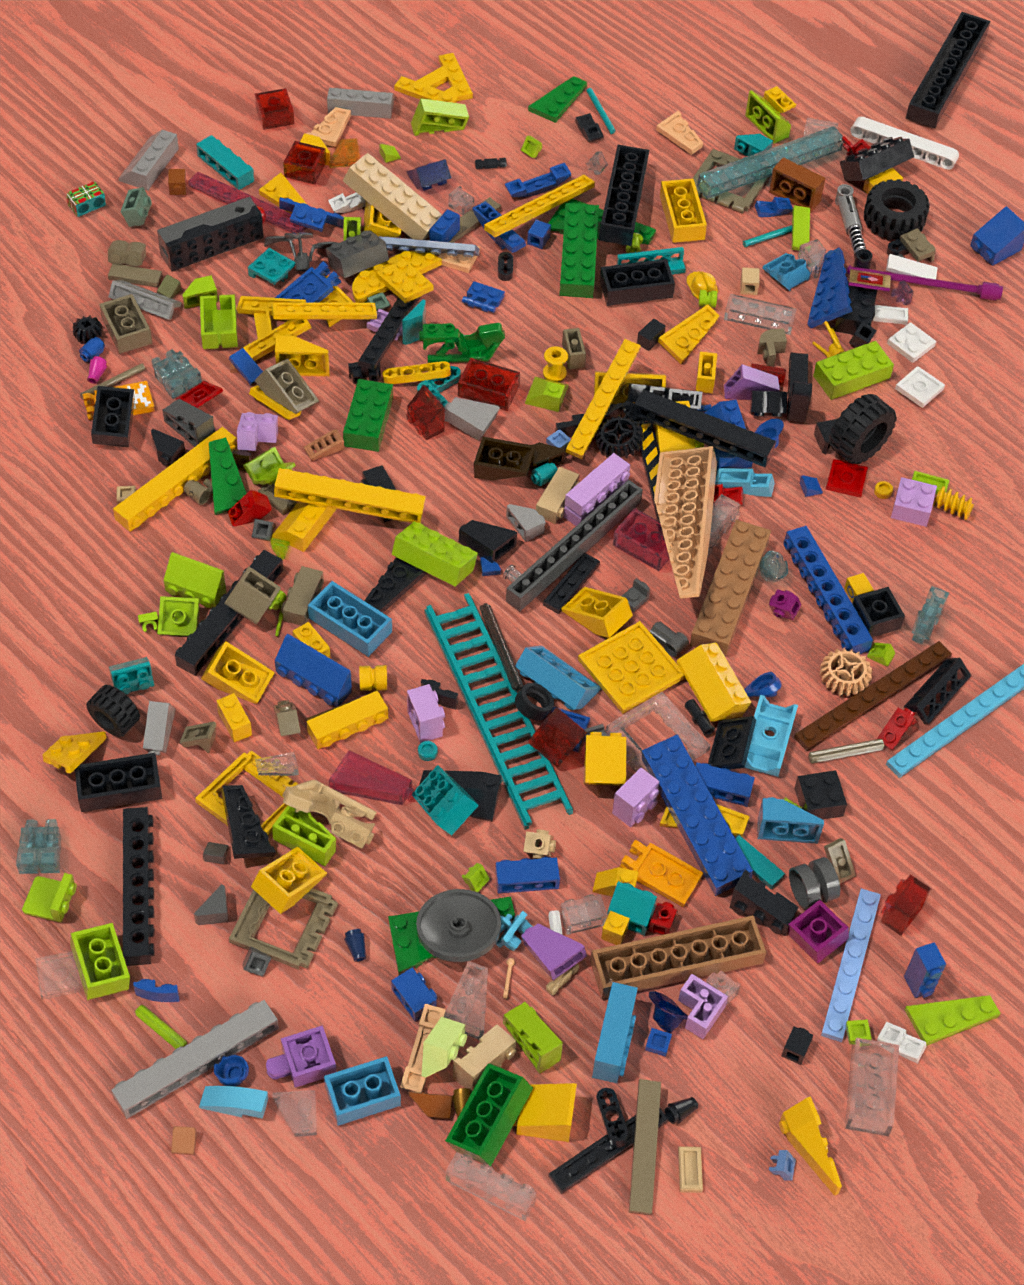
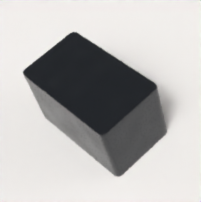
M652 319L638 332L637 344L649 351L658 343L659 337L665 334L666 326L658 320Z

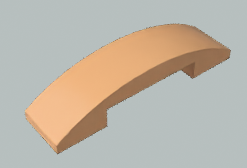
M425 1004L419 1022L418 1033L400 1088L413 1092L423 1091L427 1077L421 1076L423 1043L440 1018L445 1017L446 1009Z

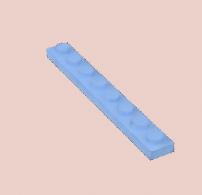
M862 888L859 892L849 929V939L845 944L821 1033L823 1037L839 1042L843 1040L846 1029L845 1024L849 1018L881 894Z

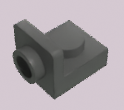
M636 578L633 581V587L622 595V597L627 598L632 612L636 611L649 599L650 588L646 583Z

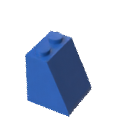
M1006 206L973 234L970 246L993 266L1022 250L1024 244V221Z

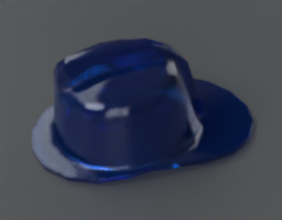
M656 991L649 992V998L655 1004L653 1019L661 1029L667 1033H672L674 1029L679 1027L683 1019L687 1020L688 1015L668 996Z

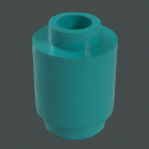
M546 463L532 470L531 480L534 484L542 486L552 480L558 469L554 463Z

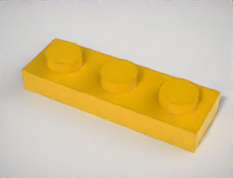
M258 385L250 388L249 395L282 415L283 418L291 420L300 416L301 412L295 414L266 396Z

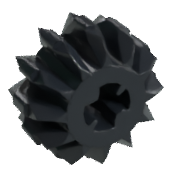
M91 315L88 317L83 316L82 319L77 318L76 322L73 323V335L78 342L83 341L86 344L91 338L102 337V324L98 321L97 317L92 318Z

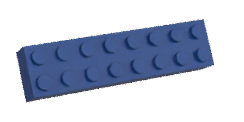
M678 734L642 750V761L648 773L660 781L659 793L714 895L717 896L734 888L744 870H747L750 873L749 877L752 878L753 870Z

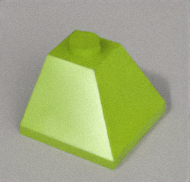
M535 376L525 404L559 412L569 384Z

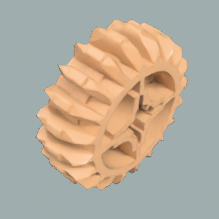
M843 648L842 652L836 649L834 653L830 651L828 656L824 657L820 666L822 683L826 684V689L832 688V693L839 692V697L842 693L848 697L850 693L856 695L858 692L864 691L872 679L870 662L866 661V656L860 657V652L853 653L852 649L846 651ZM837 665V668L835 670L831 669L832 667ZM860 674V677L855 680L854 677Z

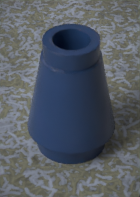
M361 929L347 931L344 941L354 962L365 960L364 933H362Z

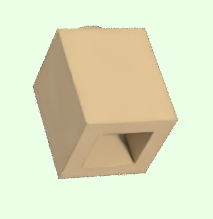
M742 267L740 294L757 295L759 269Z

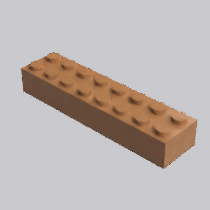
M735 520L692 631L690 646L696 648L703 644L717 643L723 655L727 656L767 549L771 530Z
M748 916L592 950L590 962L601 999L609 998L612 982L637 987V991L687 981L691 974L700 978L763 964L766 950L754 916Z

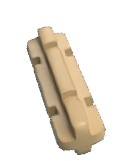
M574 965L558 978L550 981L546 985V991L550 995H555L559 991L558 989L568 982L572 974L574 975L579 970V965Z

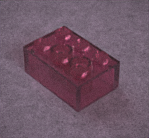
M634 508L614 531L613 545L657 571H660L670 559L660 522Z

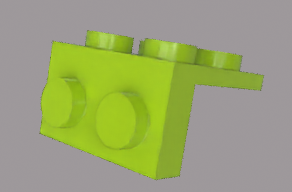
M272 447L243 466L253 484L272 485L276 482L279 468L292 470L296 464L294 462L284 463L277 449Z
M64 873L61 881L41 876L35 877L23 905V913L62 923L64 915L68 912L71 897L75 894L77 887L73 875Z

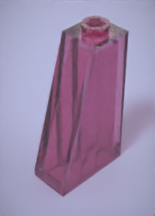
M350 750L329 779V787L342 794L403 805L406 799L409 800L414 790L411 779Z

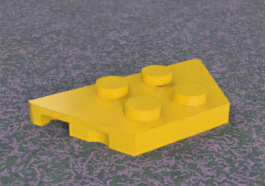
M106 732L62 736L42 754L43 762L52 764L58 769L63 766L66 773H72L107 739Z

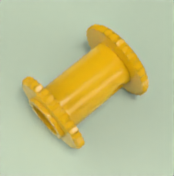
M550 347L544 353V359L548 365L543 369V376L548 380L562 381L567 375V370L563 364L567 361L568 354L561 347Z

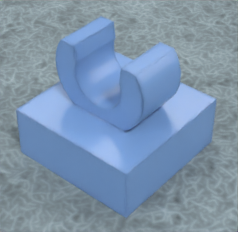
M559 429L546 438V443L566 450L571 439Z
M779 1150L778 1156H771V1160L777 1163L776 1167H769V1171L774 1175H780L783 1180L792 1181L796 1159L788 1150Z

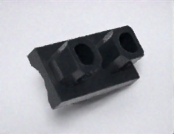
M358 362L348 363L349 379H352L354 384L358 382V379L368 377L369 381H379V377H381L380 363L375 371L358 366Z

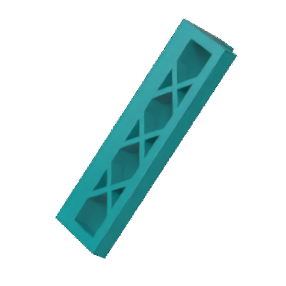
M683 247L617 255V265L655 261L654 258L657 256H663L656 260L667 259L672 275L685 273L686 270L683 262ZM679 253V257L671 258L673 254ZM640 258H646L644 261H638ZM622 260H630L627 263L621 264Z

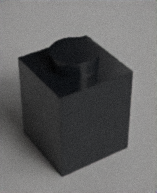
M862 321L849 343L856 348L868 344L877 330Z
M793 1026L781 1057L802 1065L814 1035L804 1028Z

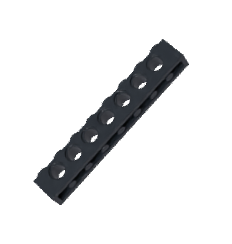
M148 807L123 809V957L126 966L151 964V956H155L154 943H151V937L155 936L154 924H151V918H154V906H151L150 900L154 899V888L150 887V881H154V870L150 869V863H154L153 850H150V845H154L153 832H150V827L154 826L153 815H149ZM139 883L143 884V885H141V886H139V887H136V886H135L136 884H139ZM137 902H143L141 905H135ZM137 921H143L140 924H135V922ZM139 939L143 940L141 943H135Z

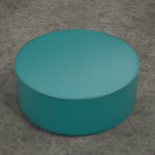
M424 741L419 744L418 756L420 759L432 761L437 757L438 748L434 742Z

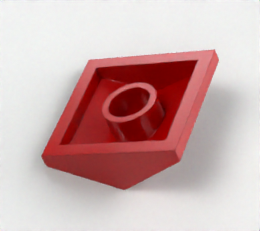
M202 381L177 397L176 400L181 399L198 408L222 393L223 389Z

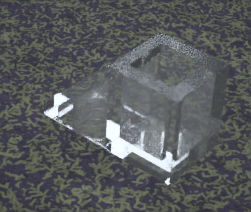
M818 239L800 245L798 258L806 261L807 269L815 279L819 277L826 249Z

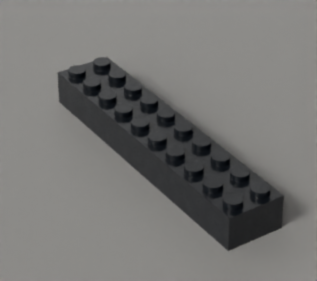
M961 12L911 99L906 119L936 128L983 44L991 21Z

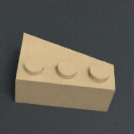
M495 1025L479 1039L480 1042L475 1048L470 1046L466 1049L468 1053L462 1059L457 1057L453 1060V1078L464 1088L471 1089V1093L488 1063L501 1068V1064L506 1059L510 1060L516 1053V1040L499 1025Z

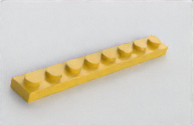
M582 175L484 224V230L493 237H497L594 188L595 181L586 175Z
M624 339L566 448V453L580 459L583 458L640 351L641 345Z

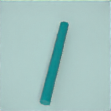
M588 88L586 92L610 134H614L616 130L593 89Z
M792 225L744 240L743 246L748 247L792 232Z

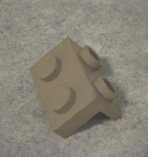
M918 228L900 236V241L917 262L926 258L930 262L934 261L936 249Z

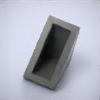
M221 884L194 913L197 925L228 922L227 896L224 885Z

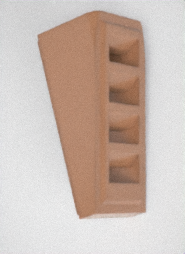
M335 429L304 446V450L312 462L344 450V440L338 430Z

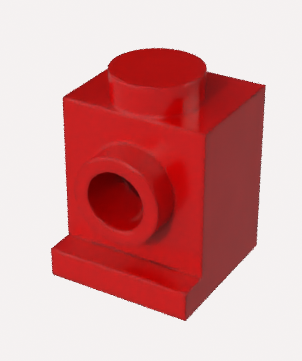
M668 902L657 903L648 931L658 935L670 934L677 909H674V906Z

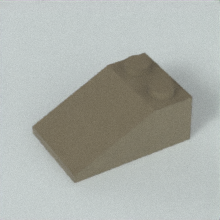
M285 359L265 369L255 379V382L266 396L295 414L319 402L289 359Z

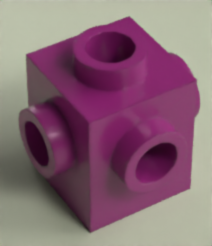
M777 589L775 595H772L770 598L769 606L776 617L794 620L801 607V602L798 596L792 592Z

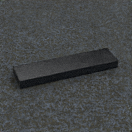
M584 552L543 601V606L559 614L562 611L561 608L573 598L597 569L600 561Z

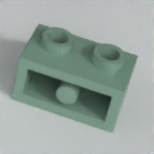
M144 187L128 190L120 212L129 227L143 225L148 216L152 201Z

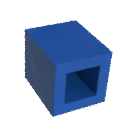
M535 220L528 231L527 244L543 249L550 238L551 225Z

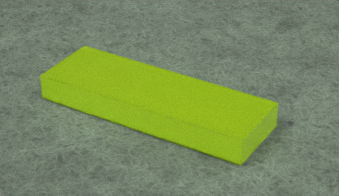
M794 205L792 212L791 250L808 252L810 208Z

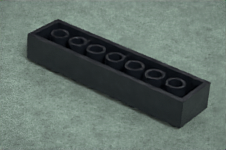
M617 145L600 226L599 241L632 245L650 150Z

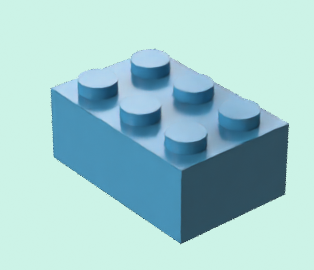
M387 1056L324 1076L325 1088L338 1126L401 1106V1095Z

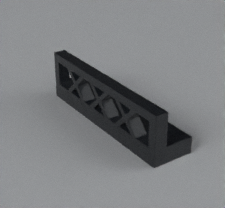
M946 659L904 705V708L906 707L912 712H917L923 723L929 724L972 676L962 659ZM959 669L963 674L961 679H957V671ZM948 681H951L950 691H946ZM941 693L940 702L937 704L935 703L936 694ZM926 705H930L928 716L923 710Z

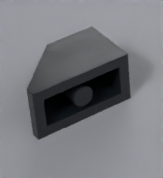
M156 429L151 430L158 461L163 465L170 466L185 454L184 441Z

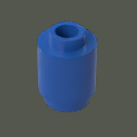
M98 337L91 338L79 350L81 359L85 362H90L93 357L99 356L104 351V342Z

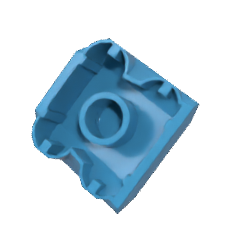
M787 253L765 264L762 268L789 291L805 280L808 281L811 275L805 260H796L794 255Z

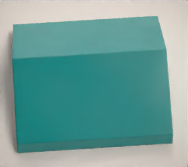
M424 299L402 320L404 345L418 341L419 331H423V324H426V300Z

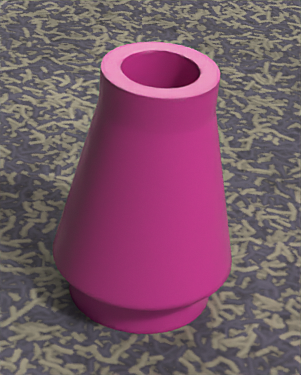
M95 356L90 360L87 378L90 383L97 384L99 378L106 370L107 361L104 358Z

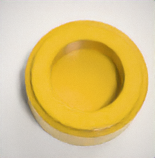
M880 481L875 485L874 494L878 498L888 499L891 497L893 486L889 482Z

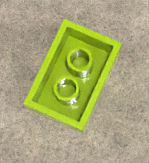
M113 923L71 933L70 946L87 1000L129 990L130 975Z

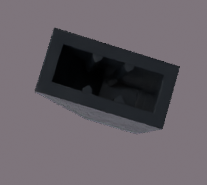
M471 520L460 527L458 542L463 546L471 548L480 557H484L493 563L516 546L517 532Z

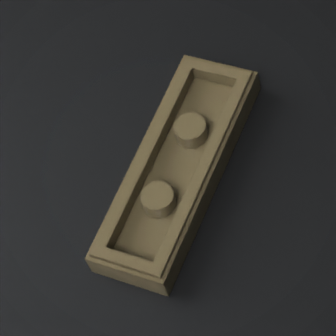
M112 264L108 273L109 280H123L133 284L158 287L163 276L162 271L121 264Z

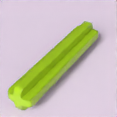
M140 1005L135 1010L136 1016L175 1049L187 1045L185 1039L144 1005Z

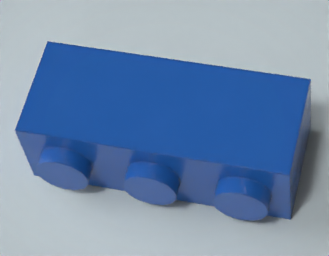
M696 763L695 767L713 798L748 807L755 777L745 773H736L726 768L713 767L707 763Z
M524 858L518 861L502 860L496 862L495 865L498 894L559 889L560 876L557 858Z
M935 942L916 948L905 972L904 978L914 998L920 996L925 998L932 995L946 966V962Z

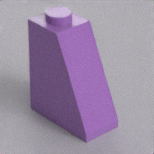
M742 364L724 384L725 399L750 400L751 390L779 391L778 377Z
M541 924L529 927L521 935L524 945L552 980H555L587 957L585 947L581 943Z

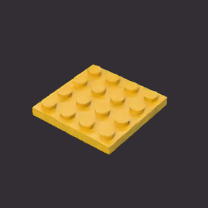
M641 621L578 655V661L622 714L685 679L677 663Z

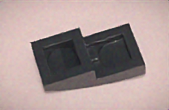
M591 113L576 117L575 122L588 142L604 138L598 123L594 122Z

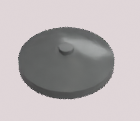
M453 889L436 894L421 907L417 916V935L422 946L433 956L451 962L471 961L485 955L495 946L501 932V918L497 907L484 895L471 890Z

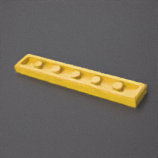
M272 303L271 306L273 319H377L375 303Z

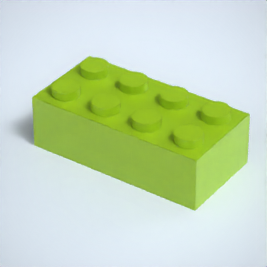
M877 341L816 362L813 377L830 400L890 379L894 364Z
M414 521L395 537L391 555L456 587L473 572L478 553Z

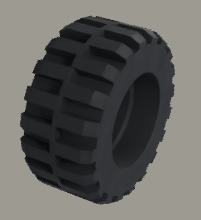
M890 179L886 182L882 181L878 185L876 184L869 191L863 217L867 227L871 228L874 234L877 233L879 237H885L890 241L892 239L897 240L901 235L917 228L922 232L927 220L930 203L925 192L919 189L917 185H912L909 181L903 182L900 179L893 181ZM888 208H896L904 212H895Z
M874 394L862 395L861 398L855 399L853 403L847 406L846 410H843L841 416L837 418L835 425L831 429L832 433L829 435L831 448L851 464H861L867 461L868 458L873 457L881 449L883 444L887 442L888 437L891 436L897 421L895 410Z

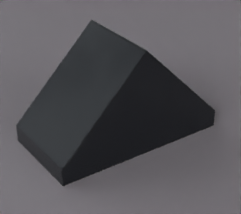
M837 419L816 423L814 436L822 453L825 455L831 447L829 435L832 433L831 429Z

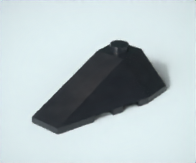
M423 770L420 784L432 770ZM445 771L479 805L470 816L493 822L501 791L502 776L479 771Z

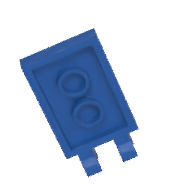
M323 261L316 269L313 267L309 268L275 298L306 300L307 303H319L334 291L333 286L339 285L341 280L336 272L333 271L331 273L328 265Z

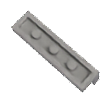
M123 280L112 281L108 296L109 298L117 299L133 294L141 310L168 320L172 319L174 308L181 307L182 303Z

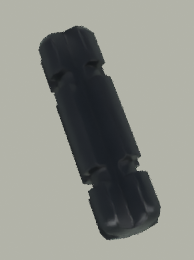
M505 157L499 158V160L497 158L484 159V161L482 159L475 160L476 169H482V167L484 169L498 168V166L504 168L507 166Z

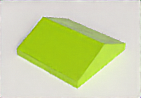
M160 596L157 634L189 636L191 633H194L198 628L199 598Z

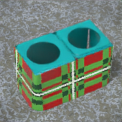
M91 182L74 189L66 195L68 207L77 217L106 205L104 192L96 182Z

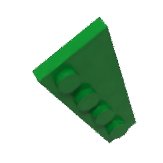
M575 76L571 77L529 105L528 111L556 123L587 87V81Z
M226 437L211 441L208 444L214 515L229 511L247 494Z

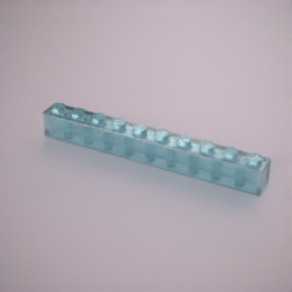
M835 126L825 128L819 132L811 133L805 137L702 172L698 176L697 187L706 199L772 176L773 168L783 157L798 165H802L841 151L844 144L842 141L843 136Z

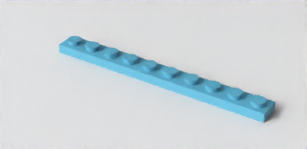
M1024 664L887 760L886 765L899 778L1021 692L1024 689Z

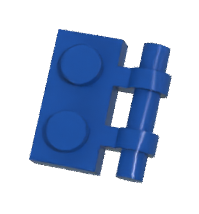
M473 281L467 291V297H463L462 303L468 304L472 308H480L484 312L494 313L496 307H499L503 300L505 291Z

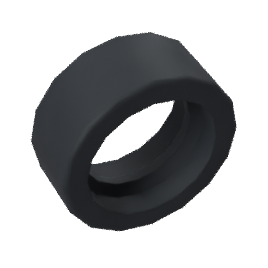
M527 683L523 685L516 695L515 705L522 715L531 720L538 721L543 720L550 713L554 706V699L551 693L543 686L536 683ZM527 696L536 699L542 708L532 704Z

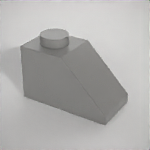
M512 504L507 505L506 517L525 542L544 534L546 521L535 509Z

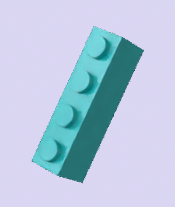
M210 135L196 144L197 156L238 190L254 182L253 168L246 164L241 157L235 155L230 148L224 146L219 139Z

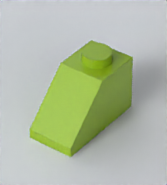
M344 217L343 241L349 237L360 235L362 217Z
M212 275L194 279L182 294L185 309L200 306V296L216 295V302H218L217 289Z

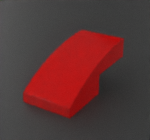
M723 484L715 485L713 504L723 506L743 505V488H724Z

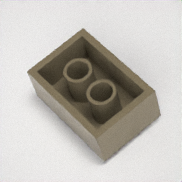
M133 294L99 304L102 320L119 354L152 344L150 327Z

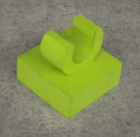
M529 135L526 136L521 151L532 158H536L543 146L540 141Z
M157 612L138 615L139 624H143L144 632H147L146 626L148 624H152L154 630H157L155 622L158 621Z
M479 863L470 867L466 875H462L464 882L468 884L471 891L479 892L490 880L483 865Z
M868 1019L846 1021L845 1026L849 1044L858 1045L871 1042L872 1038Z

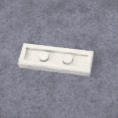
M892 254L888 256L886 271L931 279H936L938 267Z

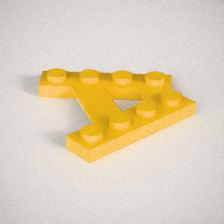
M454 53L439 55L438 61L441 67L417 81L401 76L394 85L395 91L419 100L422 98L457 103V101L473 98V93ZM447 81L451 86L445 91L436 89V87Z
M252 296L240 297L236 308L238 314H254L258 339L243 347L254 361L275 350L276 336L297 337L311 328L307 319H287V322L273 330L271 316H273L272 303H307L306 300Z

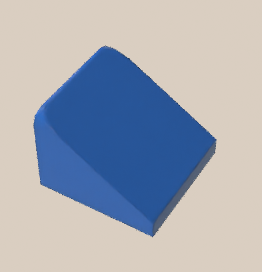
M801 476L799 484L805 497L823 493L817 478Z

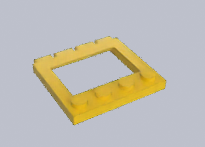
M250 751L248 754L244 752L195 798V802L228 826L223 799L219 797L218 793L221 792L222 786H227L243 770L280 796L283 795L287 786H296L298 783H293V779L281 771L278 772L276 767L266 760L263 761V758L255 752ZM285 803L261 824L263 831H266L267 835L273 831V824L288 806Z

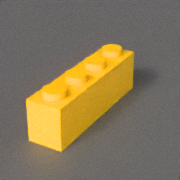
M375 691L306 721L307 732L317 749L329 747L336 741L347 739L354 733L365 731L370 726L383 723L388 719V707L379 692Z

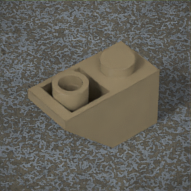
M284 700L278 702V705H274L280 735L286 736L301 733L297 710L293 702Z

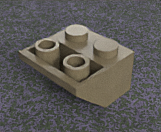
M248 567L224 604L257 625L281 587L251 567Z

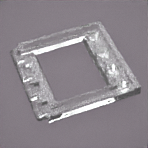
M663 692L609 723L605 730L607 736H610V733H622V737H626V762L635 772L640 768H643L645 771L647 769L642 761V749L626 732L625 728L652 711L659 714L663 718V722L668 727H671L675 735L678 734L681 741L687 745V752L692 761L709 751L711 747Z

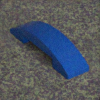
M562 163L550 167V173L524 182L519 178L505 183V187L511 197H529L560 185L571 176V172L566 164Z

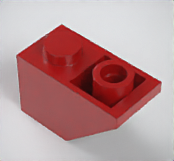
M250 490L227 512L232 526L252 523L255 519L261 520L272 508L267 495Z

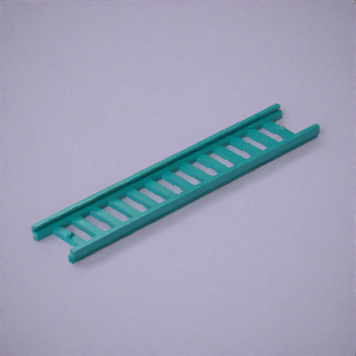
M469 593L464 594L468 604L467 607L436 616L431 605L426 606L427 609H424L425 616L499 775L502 776V782L524 830L529 829V826L532 824L527 810L561 799L568 815L573 814V808L531 720L522 715L519 710L485 722L483 714L514 705L515 697L518 693ZM469 615H473L475 619L473 622L444 631L440 625ZM480 629L482 636L451 646L447 640ZM487 644L489 651L457 660L454 655L455 653ZM494 659L496 666L465 676L461 670L462 668ZM501 674L504 680L472 691L468 685ZM506 689L511 694L509 697L478 706L475 700ZM523 720L526 726L496 737H492L490 733L492 729ZM529 735L533 743L500 753L497 748L498 745ZM538 751L541 757L540 759L507 769L504 763L505 761ZM543 767L548 772V775L515 785L512 780L513 777ZM553 783L556 791L526 801H522L519 795Z

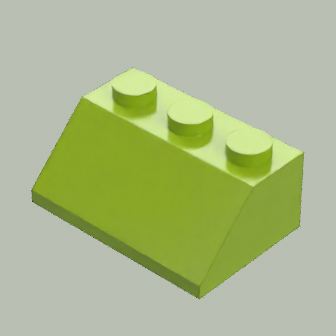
M752 90L749 91L745 116L767 138L773 140V144L788 138L791 129L789 121L762 96Z
M173 552L171 553L164 576L165 591L182 598H199V604L206 608L216 607L221 597L227 593L224 570Z

